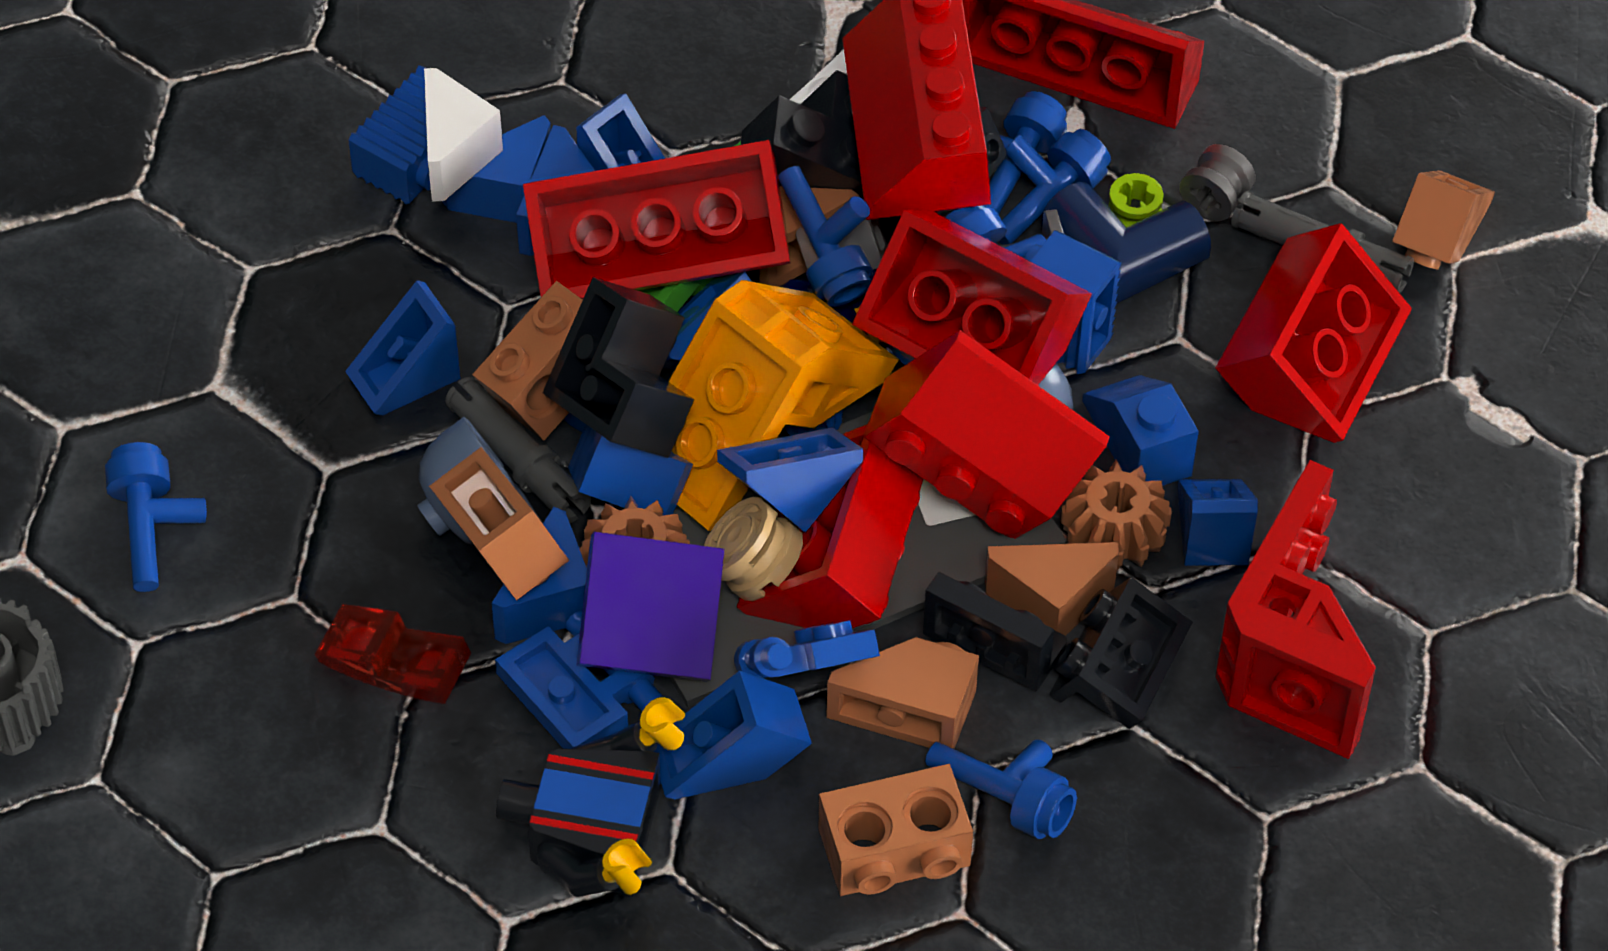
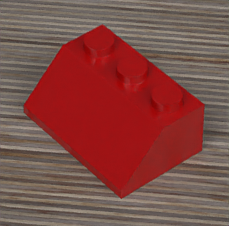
M904 210L852 325L914 358L919 357L961 330L1039 385L1066 351L1093 293L931 210Z
M1342 223L1291 236L1283 244L1215 368L1252 411L1330 442H1340L1344 440L1412 308Z
M961 330L885 378L863 436L883 450L890 459L906 466L935 486L942 495L955 500L984 520L991 529L1014 539L1053 517L1106 448L1110 438L1109 435Z
M868 424L843 433L844 436L863 448V462L806 533L798 528L803 535V546L799 559L792 571L778 587L772 582L764 586L762 590L765 591V597L754 601L739 598L737 608L744 614L803 628L851 620L852 628L881 619L882 613L888 605V593L898 561L904 552V541L913 511L920 500L919 492L923 478L906 466L890 459L883 450L865 439L863 436ZM777 512V513H778L777 517H783V518H785L783 515H781L779 512Z

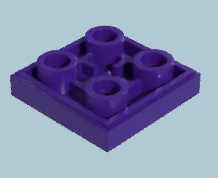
M593 532L590 538L576 666L704 682L711 680L725 549Z

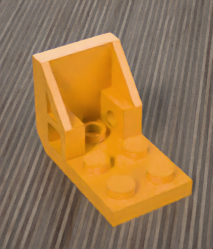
M741 280L714 300L668 381L694 399L686 417L685 425L671 451L693 463L677 505L704 528L711 531L726 511L740 502L748 490L745 484L717 462L718 449L776 439L785 424L815 428L884 383L885 378L891 374L899 359L862 330L853 326L849 320L814 293Z

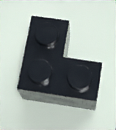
M836 70L801 104L779 95L742 130L741 145L766 140L770 141L778 176L790 167L799 166L810 188L850 189L859 194V197L864 200L846 73Z
M593 277L542 393L610 442L669 458L679 433L685 425L686 417L694 399L659 375L669 352L675 345L677 334L685 317L650 294Z

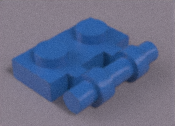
M582 610L575 612L567 620L565 627L573 638L565 643L547 626L495 659L497 675L563 749H571L572 747L612 735L628 727V713L620 704L634 703L642 712L645 706L652 700L664 697L653 685L655 679L653 675L603 669L609 677L599 682L587 667L576 666Z
M851 620L795 630L796 643L790 645L777 637L748 640L737 648L734 655V665L737 671L740 670L761 678H772L880 656L875 630L853 632Z

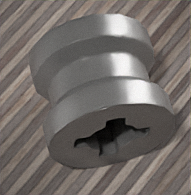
M1214 144L1207 147L1200 156L1198 167L1190 169L1180 182V193L1183 200L1192 204L1202 217L1211 221H1222L1228 219L1237 206V198H1240L1245 191H1249L1256 182V174L1252 164L1243 154L1229 146Z

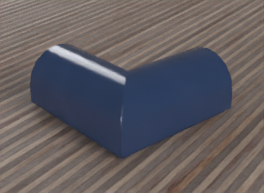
M1077 182L1060 190L1044 209V211L1057 209L1065 235L1122 262L1119 268L1121 272L1118 276L1120 280L1117 284L1119 288L1116 292L1118 296L1115 300L1117 303L1210 258L1211 238L1204 219L1192 204L1184 200L1126 227L1088 183Z

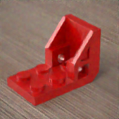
M1309 460L1228 601L1215 676L1229 707L1350 759L1360 740L1376 666L1330 587L1303 575L1305 569L1315 572L1326 553L1330 537L1323 534L1332 519L1337 505V499L1329 496L1334 470Z

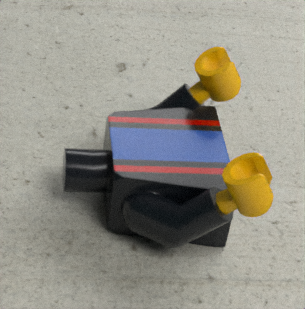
M666 697L656 698L645 706L639 722L612 735L572 747L571 749H555L548 754L540 785L508 779L502 781L496 807L497 819L529 824L528 836L531 861L538 865L545 874L571 896L581 897L613 891L633 897V894L637 893L642 885V881L638 877L640 867H649L652 864L651 859L645 853V848L661 790L660 753L654 751L657 749L658 744L667 750H676L681 747L684 741V733L673 723L683 720L685 712Z

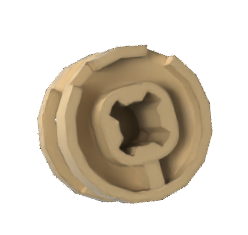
M750 497L742 500L726 511L714 525L704 546L725 549L721 581H726L727 586L742 600L754 601L765 597V591L762 588L770 582L778 587L792 571L799 559L803 546L802 532L787 518L777 517L778 513L760 497Z

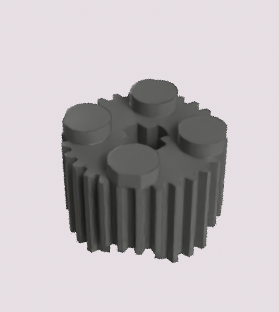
M0 598V752L5 755L15 756L31 749L35 743L36 736L39 737L42 734L41 726L49 727L52 724L50 716H57L59 713L57 705L62 704L61 692L64 691L53 642L49 638L47 629H42L38 619L31 621L28 606L23 604L17 608L14 600L2 604Z

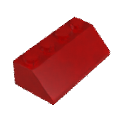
M883 0L842 38L863 197L870 208V214L866 219L901 216L904 210L941 211L991 204L987 149L962 0Z
M962 0L972 64L1176 129L1199 82L1204 40L1188 36L1182 32L1172 31L1078 0Z
M769 140L523 184L541 297L556 281L583 299L593 277L639 291L791 264L776 162Z

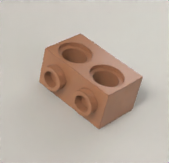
M558 281L547 290L472 374L508 414L543 441L569 413L542 392L583 299Z
M950 764L819 794L818 829L840 897L858 892L867 895L877 894L888 890L896 883L921 877L941 879L954 874L960 868L971 865L973 829ZM929 824L938 826L941 830L929 832L918 827ZM870 840L875 842L876 845L860 847L852 842Z

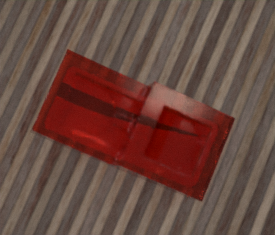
M347 604L341 605L315 653L320 663L356 680L404 696L441 704L446 703L471 655L462 636L407 629L398 612Z

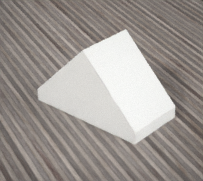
M427 68L424 69L431 197L432 202L445 201L503 151L501 117L499 109L439 69Z

